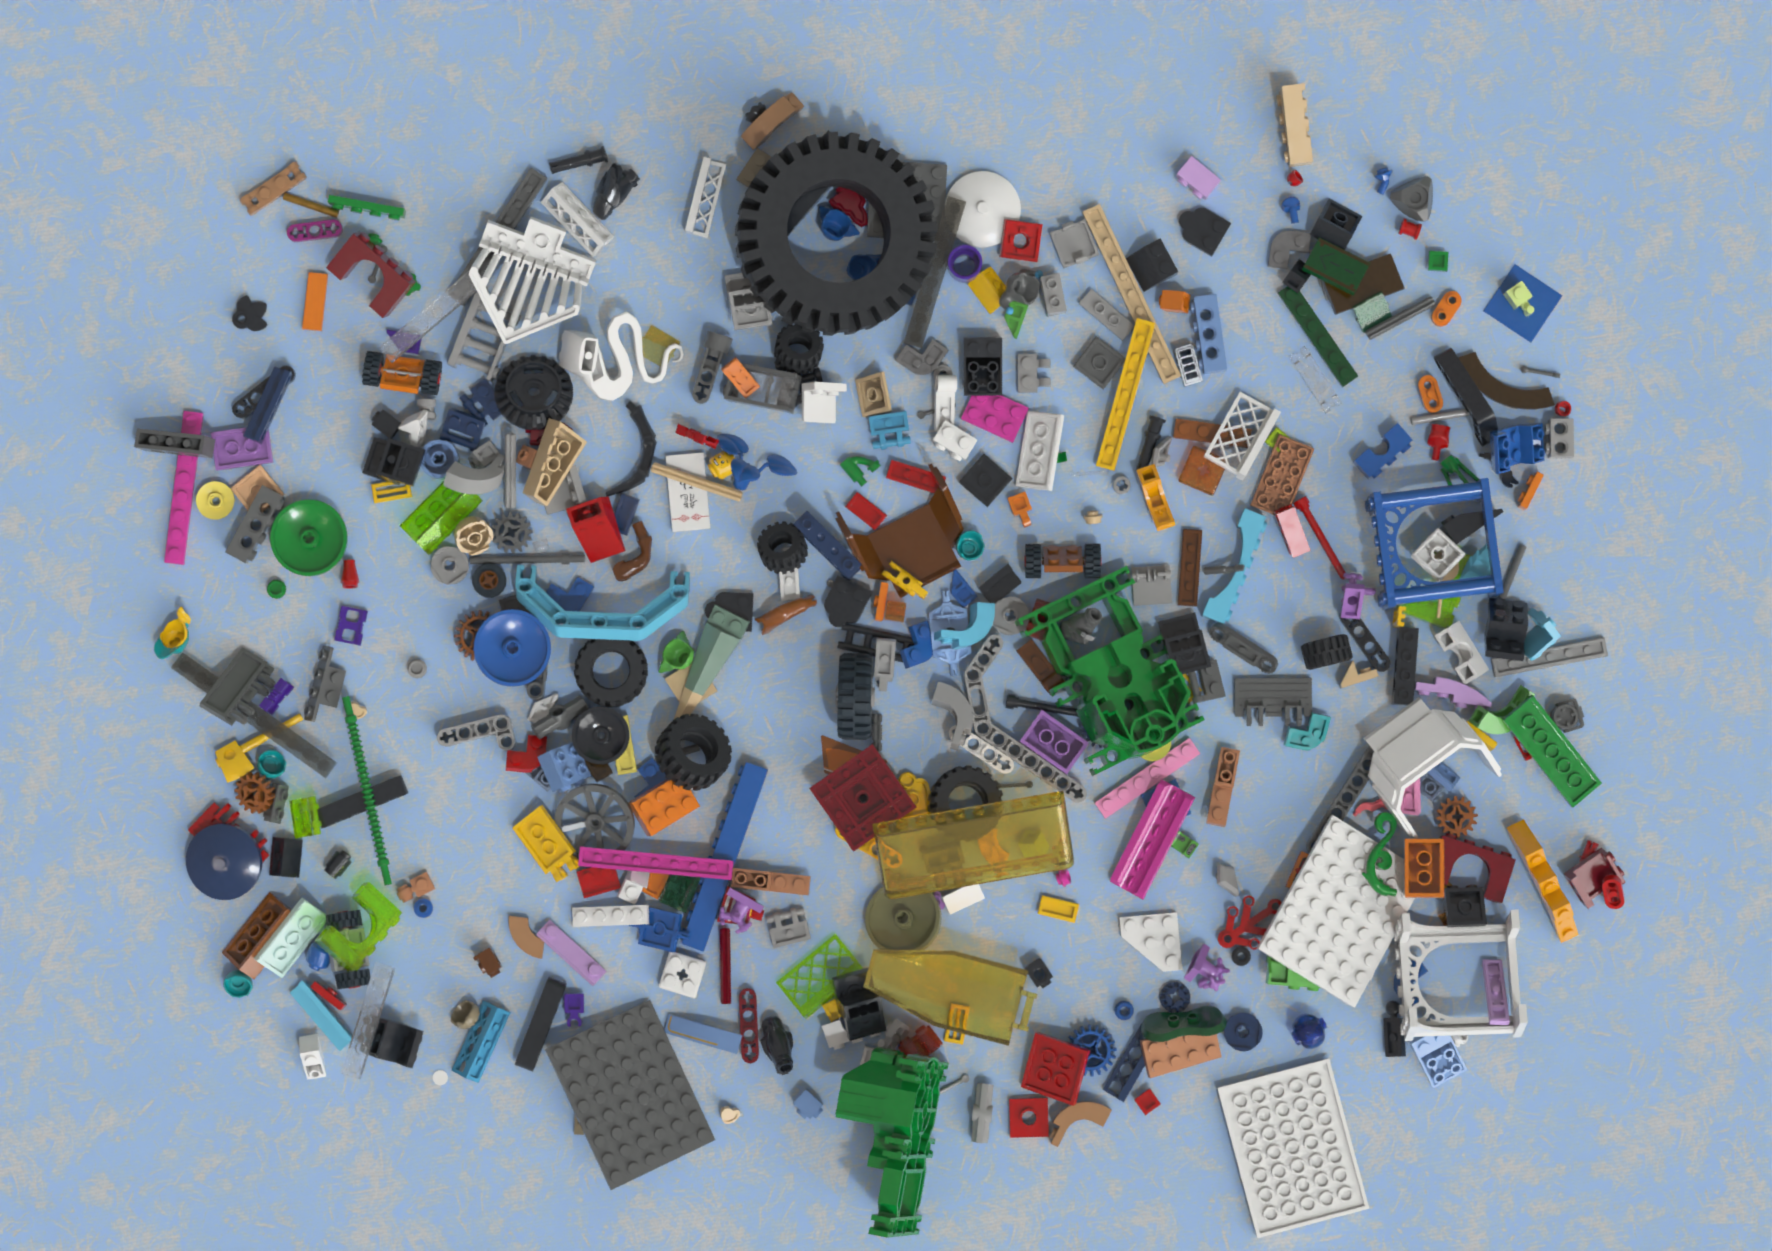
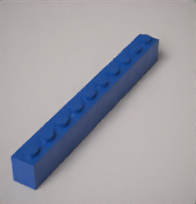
M748 762L745 763V766H740L738 776L741 777L739 783H735L731 794H734L732 802L728 801L725 812L728 814L726 820H721L718 829L721 831L719 838L715 837L712 845L715 851L713 856L709 855V859L734 861L735 865L768 769ZM701 877L699 885H702L700 893H695L692 902L695 903L694 910H689L686 919L689 922L688 927L682 930L691 932L690 940L680 938L683 940V945L704 952L729 880Z

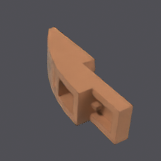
M1225 747L1220 749L1206 824L1220 827L1226 826L1240 750Z
M733 868L731 887L809 895L811 876Z

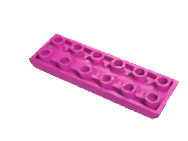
M1163 779L1158 783L1111 876V883L1144 900L1195 799L1193 795Z

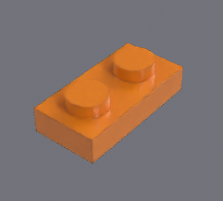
M1538 471L1534 475L1530 474L1526 485H1528L1526 491H1522L1517 501L1520 502L1518 508L1522 510L1528 508L1544 476Z

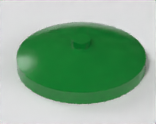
M307 499L288 505L277 515L271 528L270 543L276 559L284 568L301 576H318L330 571L341 561L347 548L348 533L343 518L333 507L318 500Z

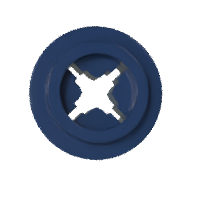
M1179 982L1166 984L1160 992L1161 1005L1164 1009L1173 1013L1185 1010L1190 1003L1188 988ZM1177 989H1179L1178 996L1181 997L1183 1001L1176 1000V1002L1172 1006V998H1170V996H1167V994H1175Z

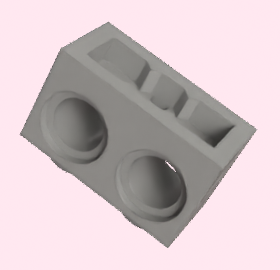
M1060 273L1041 276L1040 283L1047 317L1065 314L1067 309Z
M1549 419L1548 423H1545V435H1548V442L1545 443V454H1548V459L1573 458L1574 419ZM1556 424H1560L1563 427L1562 434L1555 432L1554 426ZM1556 443L1563 445L1564 451L1562 453L1555 451Z

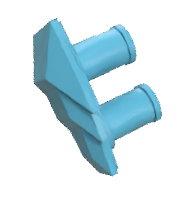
M1487 543L1480 550H1477L1473 556H1470L1459 579L1491 575Z

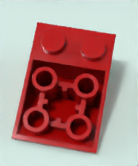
M609 496L598 497L566 509L571 526L591 563L626 551Z

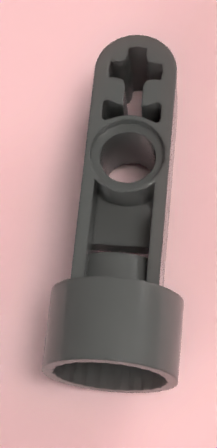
M707 331L703 347H706V352L692 393L695 402L704 404L709 400L723 354L729 353L732 338ZM707 356L718 358V362L707 359ZM706 371L712 373L713 377L710 382H704L701 378L702 374ZM699 382L705 386H710L709 389L705 388L704 394L707 396L701 400H698L696 395L702 389V386H698Z

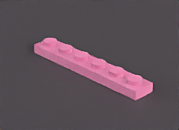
M1188 738L1169 751L1164 758L1153 762L1095 802V805L1106 819L1198 756L1200 752L1191 739Z

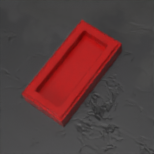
M858 492L845 506L873 530H876L887 517L885 513Z

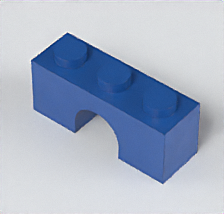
M1398 423L1382 436L1388 447L1386 454L1376 455L1368 448L1353 461L1367 479L1371 476L1375 479L1383 472L1380 469L1385 464L1390 466L1397 460L1396 454L1400 451L1403 454L1412 447L1409 444L1413 441L1412 438Z

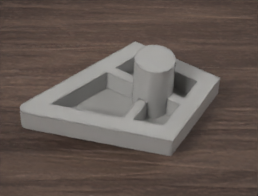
M1167 436L1153 449L1151 463L1155 464V467L1169 462L1170 455H1168L1172 437Z
M1218 864L1216 873L1217 884L1233 896H1239L1234 867Z

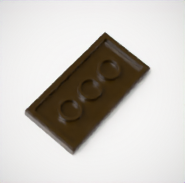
M1391 253L1369 261L1370 265L1354 296L1321 280L1335 315L1405 289Z

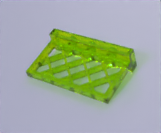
M836 934L776 982L805 1019L835 996L832 980L825 979L826 969H837V976L864 969ZM834 940L840 945L839 953L828 952L829 945ZM817 954L825 955L824 966L813 965L814 957ZM828 955L839 956L838 967L827 966ZM841 956L850 957L854 963L848 968L840 967ZM803 966L810 967L809 978L799 977V969ZM813 967L824 968L823 979L812 978ZM787 979H795L794 990H787L782 983ZM798 980H809L808 991L797 990ZM812 981L822 982V989L819 992H811ZM797 993L807 994V1002L801 1007L796 1002Z

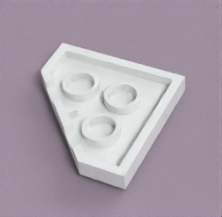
M1177 912L1119 917L1121 937L1163 972L1182 970Z

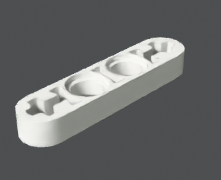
M956 725L952 726L949 730V738L951 740L954 735L952 730L956 729ZM973 733L965 740L963 746L959 745L1000 773L1008 774L1014 768V762L1010 757ZM970 739H976L979 742L977 749L972 750L968 747ZM985 750H993L995 757L992 760H986L984 758ZM998 754L1002 756L1000 758L1001 761H1009L1010 769L1002 770V765L998 762L996 766L992 764L997 759Z

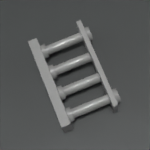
M475 293L447 364L454 368L457 365L464 364L487 373L486 379L492 382L493 378L496 379L499 374L500 368H498L506 344L501 340L499 348L496 349L473 340L469 336L471 329L475 330L476 328L500 337L495 327L479 322L476 318L479 311L487 312L479 294ZM506 312L504 319L509 321L511 313ZM519 315L516 326L520 321L521 315ZM470 346L495 356L492 366L490 367L464 357V354H462L464 347Z

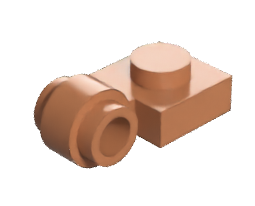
M425 872L409 880L412 887H408L405 884L396 889L398 892L396 894L399 900L405 903L414 898L412 895L414 892L419 898L435 890V887L428 873Z

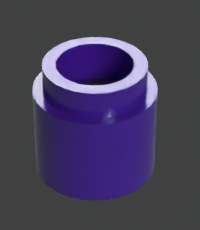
M961 245L952 250L948 258L947 269L953 279L966 283L974 280L980 273L982 257L976 248L970 245ZM961 256L971 258L975 265L973 272L969 275L958 274L954 268V262L957 258Z

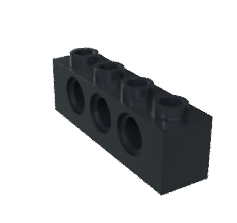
M1397 628L1392 705L1407 706L1414 700L1419 628Z

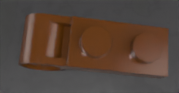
M1032 639L1016 650L1049 695H1051L1050 689L1065 682L1061 675L1056 673L1053 666Z

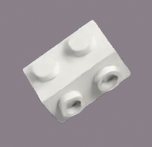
M945 420L934 437L933 442H935L934 446L944 452L946 449L951 452L950 456L958 461L963 459L965 461L976 444L977 439Z

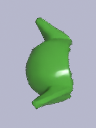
M681 631L676 636V639L669 641L665 646L662 654L663 661L658 670L659 673L674 669H685L692 663L694 650L689 645L685 631Z

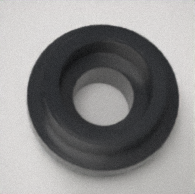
M1237 947L1233 950L1231 958L1236 965L1244 966L1249 963L1251 954L1247 948ZM1239 953L1244 954L1243 960L1238 959L1237 955Z

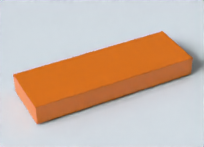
M312 272L308 274L303 330L322 332L328 274Z

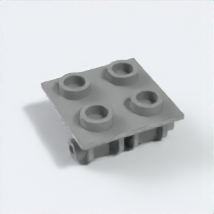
M1170 565L1131 568L1132 578L1135 581L1132 585L1134 606L1172 603Z

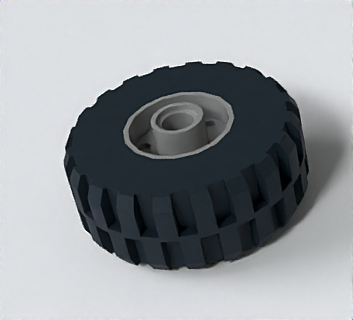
M843 653L839 657L838 684L836 686L838 737L844 740H867L871 738L872 706L875 704L873 656L868 653Z

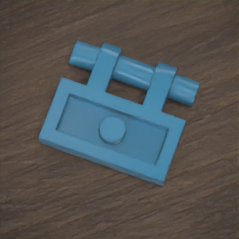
M906 411L869 417L871 436L879 435L880 441L872 442L873 449L881 448V450H885L887 447H904L905 444H911L910 436L902 437L903 431H909ZM896 433L897 438L886 440L885 434Z

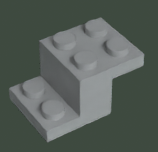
M742 273L725 275L734 331L772 325L771 312L764 307L766 302L760 296L755 297L750 290L752 284L748 277L744 279Z

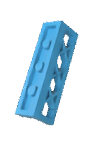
M484 1000L479 1009L478 1021L470 1028L451 1070L479 1083L511 1013ZM487 1007L491 1008V1011L489 1015L485 1018V1012L487 1010ZM482 1026L481 1033L477 1035L478 1027ZM474 1044L472 1052L469 1053L470 1045ZM465 1061V1062H466V1066H465V1068H464V1070H463V1072H462V1071L459 1070V1069H460L462 1063Z

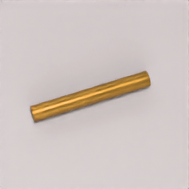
M286 192L284 193L283 200L335 218L339 215L338 210Z

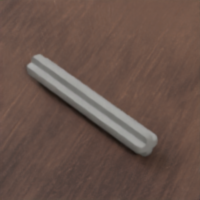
M507 433L505 434V508L512 509L516 507V435Z

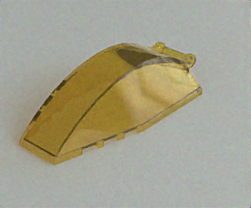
M873 949L864 983V988L935 1027L1009 1046L1013 1028L1028 1032L1029 1027L1027 1025L1034 999H1037L1038 995L1023 990L1028 970L957 951ZM1022 995L1027 998L1020 1024L1014 1022Z

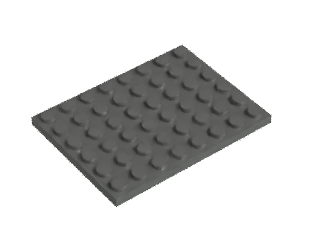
M650 1000L545 1049L610 1190L715 1140Z

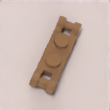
M295 161L258 188L243 196L240 202L247 207V212L252 216L281 197L285 192L303 182L307 176L304 172L301 173L299 165ZM291 173L295 176L293 180H290L288 177ZM254 198H257V200L259 201V203L256 205H254L251 201Z

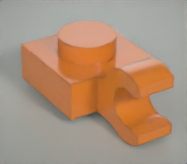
M1026 492L1007 498L1014 517L1020 515L1024 528L1030 526L1031 521L1027 512L1031 511L1032 508Z

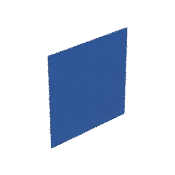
M1514 264L1484 309V312L1531 343L1562 295ZM1521 281H1523L1533 296L1528 300L1529 304L1534 307V312L1530 316H1525L1520 306L1514 310L1503 295Z

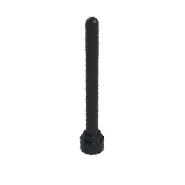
M1008 693L1005 707L1007 709L1024 707L1079 717L1075 708L1063 706L1057 708L1056 705L1019 699V697H1016V694Z

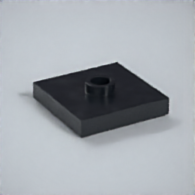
M983 454L959 483L982 504L988 507L1013 478L988 456Z

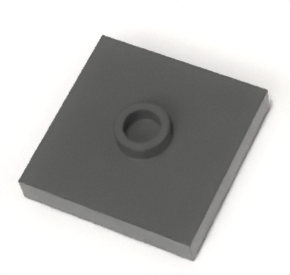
M1096 336L1074 364L1073 368L1104 390L1126 358Z

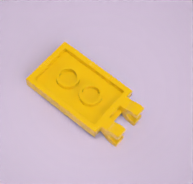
M543 805L536 808L512 828L545 874L551 872L556 882L568 876L565 870L560 868L564 864L567 865L570 871L580 867L578 866L579 860L572 855L576 850Z

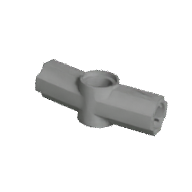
M977 1083L976 1100L972 1113V1142L988 1143L989 1125L992 1120L993 1111L992 1096L994 1085Z

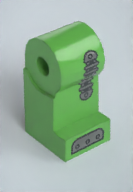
M1178 831L1171 847L1189 859L1199 844Z

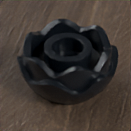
M759 102L758 106H753L750 112L745 114L746 120L753 123L766 110L765 104Z

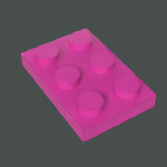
M971 396L961 420L1013 443L1029 408L1004 396Z

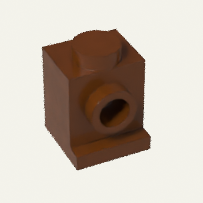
M491 947L473 957L475 961L479 959L480 963H478V966L483 974L487 973L490 978H493L501 973L499 969L503 966Z

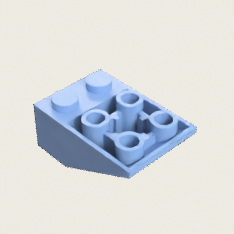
M1451 1036L1414 1037L1412 1041H1408L1433 1088L1467 1070Z

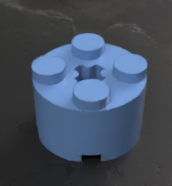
M433 440L422 448L426 451L421 468L431 478L444 480L446 472L455 461L460 463L457 450L447 441ZM437 456L443 457L444 462L442 464H436Z

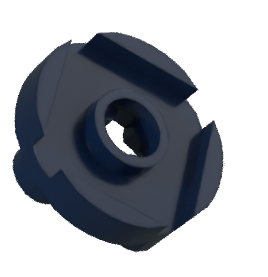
M1237 1013L1231 1016L1226 1022V1028L1224 1029V1037L1227 1044L1238 1051H1249L1255 1048L1260 1043L1263 1035V1029L1258 1019L1249 1013ZM1242 1026H1245V1030L1249 1032L1244 1035V1038L1238 1033V1029L1240 1030Z

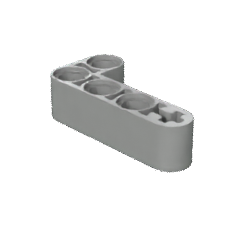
M496 715L446 728L437 734L438 743L445 747L496 735L498 746L502 750H512L516 746L512 722L505 715ZM501 718L507 720V726L503 729L497 726V722ZM482 723H486L489 727L488 731L484 734L479 732V725ZM463 728L469 729L470 735L468 738L463 739L460 736V731ZM453 730H456L455 732L458 741H456V738L454 737L448 739V743L442 740V737H444V733H446L447 735H454ZM503 738H511L512 744L510 747L505 748L502 745Z

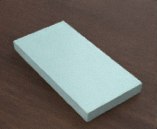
M301 898L254 959L283 978L325 925L327 914L304 898Z

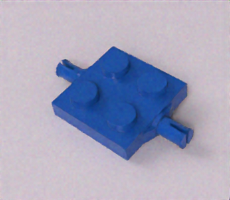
M650 906L649 924L629 925L639 928L638 944L669 952H676L679 938L687 940L691 938V932L681 930L683 914Z

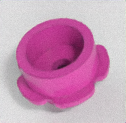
M1059 869L1056 874L1057 882L1059 885L1062 884L1063 887H1066V885L1071 884L1070 873L1068 869Z

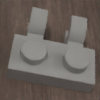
M1018 354V393H1037V387H1051L1050 378L1037 379V368H1051L1050 359L1037 360V354Z

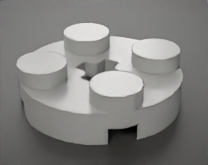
M442 547L432 557L431 572L439 582L446 585L457 584L469 572L468 557L459 548ZM448 560L450 562H455V565L453 566L454 569L452 571L450 569H445V567L447 566L446 562Z
M1006 597L999 600L995 604L993 625L1002 634H1019L1027 627L1029 620L1024 621L1022 626H1016L1014 621L1029 614L1028 607L1017 597ZM1014 611L1016 619L1008 621L1007 616H1005L1006 612Z

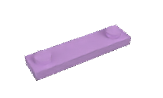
M551 920L536 934L592 986L607 972Z
M1483 959L1482 970L1489 1025H1509L1510 1019L1502 960Z

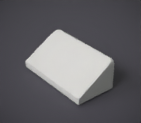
M977 881L942 897L950 914L985 899Z

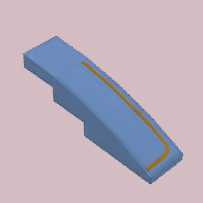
M671 1014L668 1015L664 1029L667 1034L735 1054L738 1053L742 1039L740 1034Z

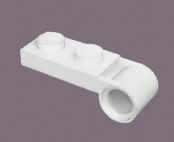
M936 375L934 431H939L945 420L954 425L955 392L957 390L956 375Z

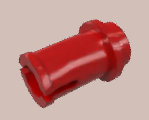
M1587 840L1583 854L1579 856V862L1593 854L1599 844Z

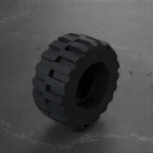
M588 640L584 647L579 650L574 663V676L581 692L592 702L606 707H619L633 701L641 693L643 687H645L648 676L647 659L641 648L632 640ZM608 652L622 655L629 665L627 680L616 688L601 686L593 674L595 661L599 656Z
M692 713L690 716L689 714H684L675 718L661 732L656 741L655 754L658 755L655 759L656 763L660 764L659 769L661 773L664 772L666 774L665 778L668 781L672 780L674 785L677 787L683 786L685 790L693 788L694 791H698L702 788L710 787L728 769V764L732 758L730 755L732 748L731 745H728L730 742L728 736L724 735L725 731L722 727L719 728L716 725L717 722L708 720V717L704 715L699 717V714ZM681 740H688L697 744L705 755L706 764H698L688 759L682 751Z
M958 766L944 773L933 784L932 791L928 796V812H931L932 816L930 819L936 823L938 831L942 830L946 837L949 838L951 836L957 841H971L982 837L996 826L998 819L1001 818L1003 813L1001 809L1004 807V801L1001 800L1003 796L1002 790L998 789V782L990 778L992 776L990 773L982 772L983 769L979 767ZM959 786L973 788L982 799V812L972 821L960 820L950 810L949 796Z

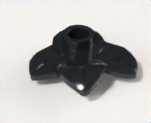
M248 295L242 297L237 302V311L232 317L233 324L239 329L248 328L251 331L265 329L268 325L262 317L266 313L267 304L263 302L251 303ZM241 316L245 317V322L243 323L239 322Z

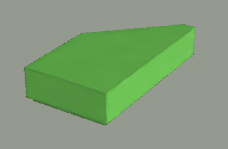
M1014 301L1009 304L1014 309V312L1011 315L1005 313L1004 319L1013 337L1017 339L1028 305Z

